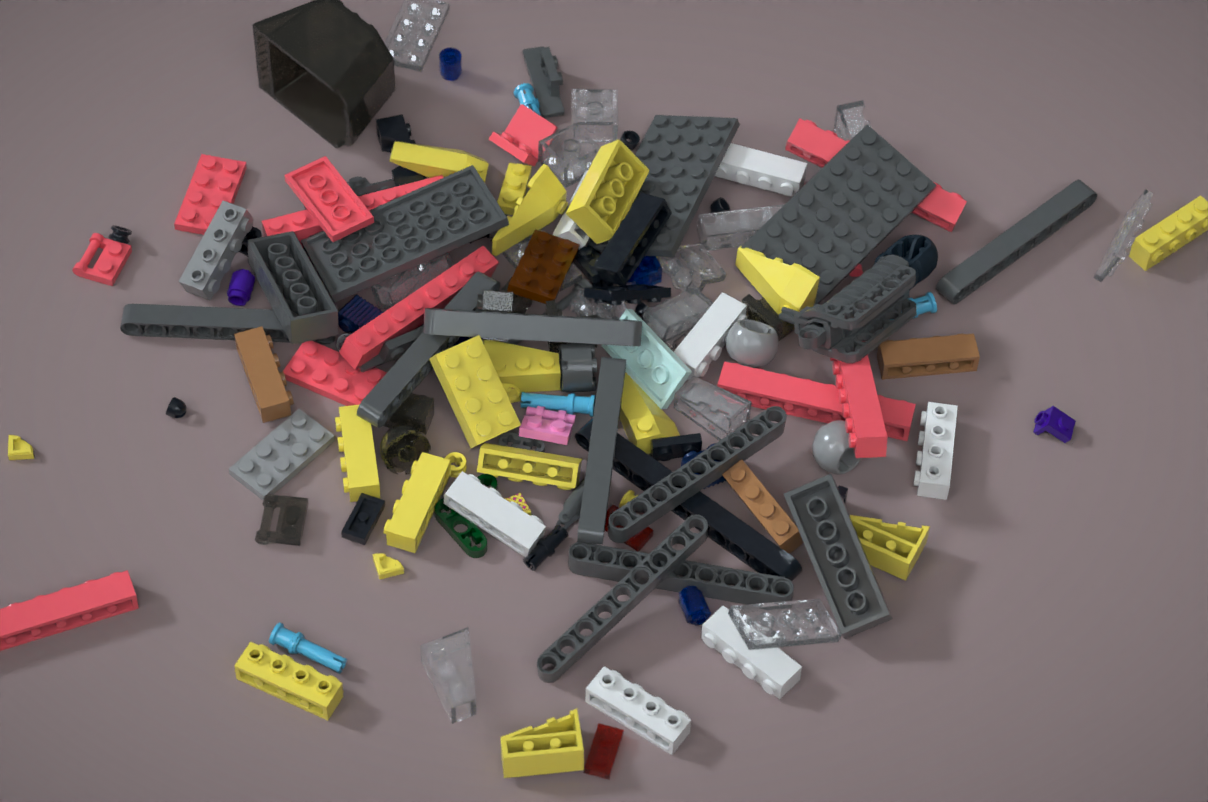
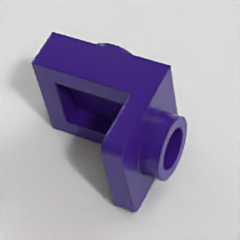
M1052 406L1038 413L1035 418L1036 424L1033 433L1039 435L1047 431L1066 443L1072 438L1076 420L1055 406Z

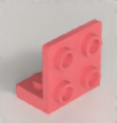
M521 104L506 130L502 134L493 131L489 140L523 163L535 167L555 134L557 126Z

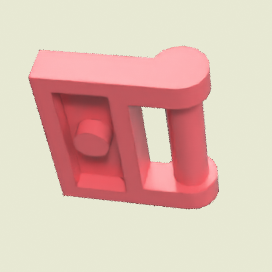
M93 233L89 239L90 244L80 262L75 264L72 271L79 277L113 286L132 252V247L125 243L104 238L99 233ZM98 248L104 249L93 269L88 268Z

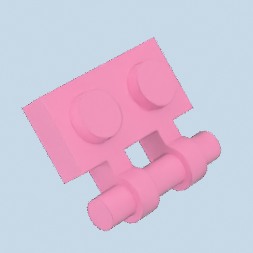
M528 406L526 415H524L519 428V436L567 445L572 433V427L575 424L576 415L567 414V411L559 410V412L545 410L543 406H537V408Z

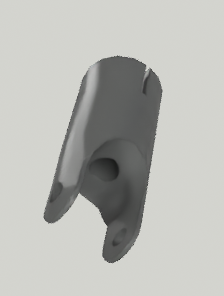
M585 478L564 502L563 510L560 512L559 520L556 525L564 524V527H561L559 530L562 528L567 530L572 523L580 518Z

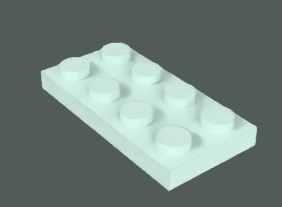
M626 309L620 319L642 321L641 346L602 345V347L612 358L626 359L625 372L660 409H667L692 371L632 309Z

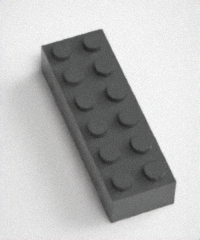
M294 231L248 240V263L290 343H304L306 341L339 335L338 310Z
M828 474L784 493L842 636L847 639L892 620L889 608L833 476Z

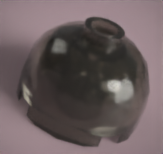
M399 424L391 427L384 433L380 442L379 452L386 468L392 473L398 474L397 472L405 471V474H411L413 462L419 460L422 452L429 453L431 445L425 434L416 426Z

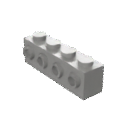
M222 201L179 280V283L186 292L210 301L213 295L217 293L220 282L225 273L229 271L235 254L242 247L243 239L252 229L254 219L247 209Z

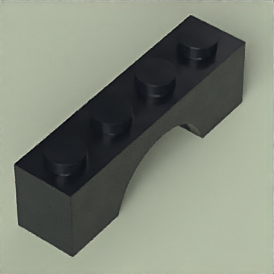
M403 114L376 119V133L382 152L391 153L395 141L416 144L415 140L410 139V136H412L409 123H405ZM402 166L391 170L392 179L396 187L427 179L426 176Z

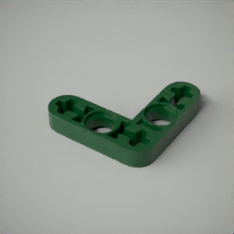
M482 474L477 477L481 484L491 485V488L498 491L497 479L493 475ZM444 498L439 500L435 505V518L469 557H483L487 552V538L474 523L445 505ZM443 509H444L445 511H449V510H450V513H449V514H447L446 512H443V513H442L441 510H443ZM463 524L468 529L465 532L459 533L454 530V527ZM471 536H472V541H473L476 545H479V544H480V547H479V548H478L477 546H473V547H472V542H471V539H470Z

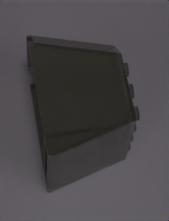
M314 0L252 25L259 88L335 148L354 144L395 91L394 58L378 31L372 24H368L361 19L356 12L348 9L340 0Z

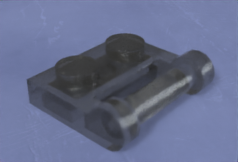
M265 495L262 503L264 511L260 530L256 532L255 541L261 545L277 543L300 546L309 504L308 498ZM281 507L276 531H270L274 509Z

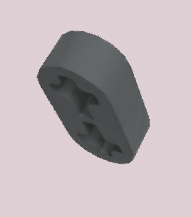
M506 432L499 437V445L506 446L508 442H512L511 447L526 450L536 446L535 451L545 453V442L542 440L520 437L519 433Z

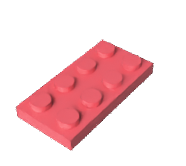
M201 154L175 220V230L204 235L222 201L234 203L247 169L246 162Z
M326 156L285 174L286 183L332 242L374 223V216Z
M312 340L302 343L283 370L287 381L345 406L360 405L362 400L387 373L376 367L365 372H361L359 368L355 370L338 351Z

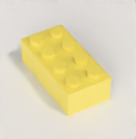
M620 139L601 146L566 214L596 244L610 240L619 228L621 221L628 214L650 170Z
M480 335L435 354L429 359L470 448L476 447L521 425Z

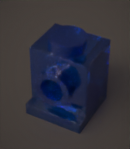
M644 256L628 283L631 282L632 285H655L661 283L662 266L657 257Z

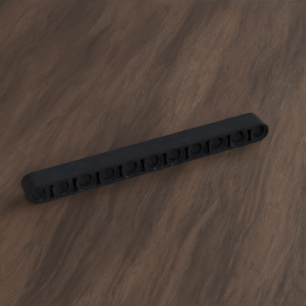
M593 418L575 433L577 443L588 452ZM617 433L613 463L614 471L642 491H646L672 473L670 469ZM701 491L671 510L683 520L696 514L703 516L708 523L707 537L758 573L784 577L792 582L802 571V566L797 559ZM694 527V528H696L697 530H699L700 532L702 531L701 528H699V527Z

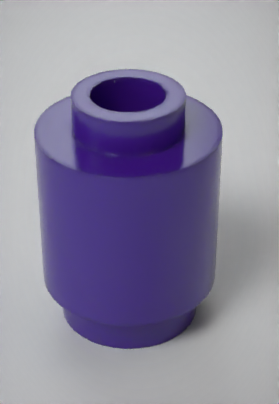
M240 269L232 273L227 291L228 301L231 304L244 306L250 300L255 283V277L250 271Z

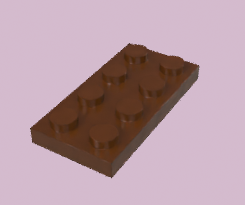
M535 229L508 284L507 291L553 307L578 253L580 244Z

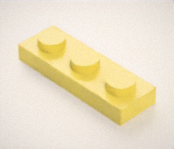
M509 163L497 201L504 214L513 215L516 201L519 197H525L532 166Z

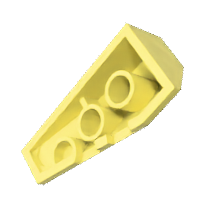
M397 141L393 144L389 160L392 163L429 178L443 175L444 178L473 165L484 182L489 163L483 158L464 150Z
M543 164L527 184L530 188L524 198L519 197L516 201L513 216H507L509 225L499 229L493 237L492 255L497 256L532 235L535 229H542L552 223L559 214L562 215L568 205V202H566L567 191L548 165Z
M742 246L738 248L735 266L777 314L781 313L782 307L801 311L806 306H814L820 280L819 276L799 264L788 265L783 263V259L776 257L773 260L767 258L764 253L749 248L743 249L741 248Z
M625 373L619 418L629 441L645 453L650 454L651 439L680 436L669 416Z

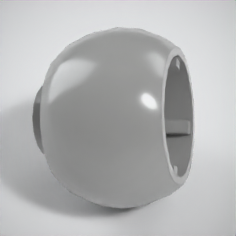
M749 319L738 320L730 328L726 337V348L729 356L736 360V363L752 368L766 366L774 359L778 351L779 340L776 330L759 321Z
M832 421L823 425L815 434L812 453L815 461L825 471L834 474H845L852 470L862 459L856 458L854 448L849 447V433H846L845 421Z

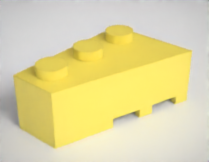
M483 338L484 346L502 384H513L520 389L521 393L560 390L561 372L558 353Z
M850 515L870 565L906 581L927 543L930 526L922 525V528L906 526V523L898 522L896 525L883 523L882 519Z
M577 709L571 710L570 715L555 719L553 717L547 719V723L535 728L529 726L500 737L504 778L584 770V748Z

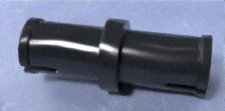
M556 525L544 539H540L537 542V547L523 559L524 564L528 568L532 565V571H535L547 557H552L555 554V549L569 536L564 528L559 530L561 528L560 525Z

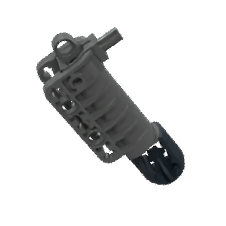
M917 234L904 236L892 244L885 252L877 256L872 268L866 270L860 277L852 281L851 284L831 297L829 301L822 305L816 303L813 307L806 306L801 311L782 307L779 319L794 324L795 334H798L799 346L801 348L812 349L819 354L845 363L858 362L916 316V303L908 299L909 291L917 283L927 278L936 268L938 261L937 248L930 238Z

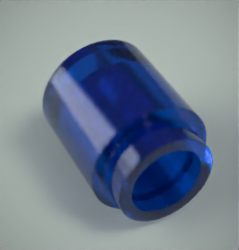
M445 48L439 54V71L445 80L454 81L462 73V54L456 48Z
M696 586L682 589L678 594V602L687 623L696 626L704 624L710 617L711 611L702 591L698 590Z

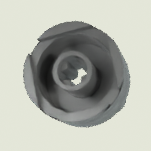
M560 344L561 392H591L597 390L596 377H592L594 372H597V358H592L595 357V344Z

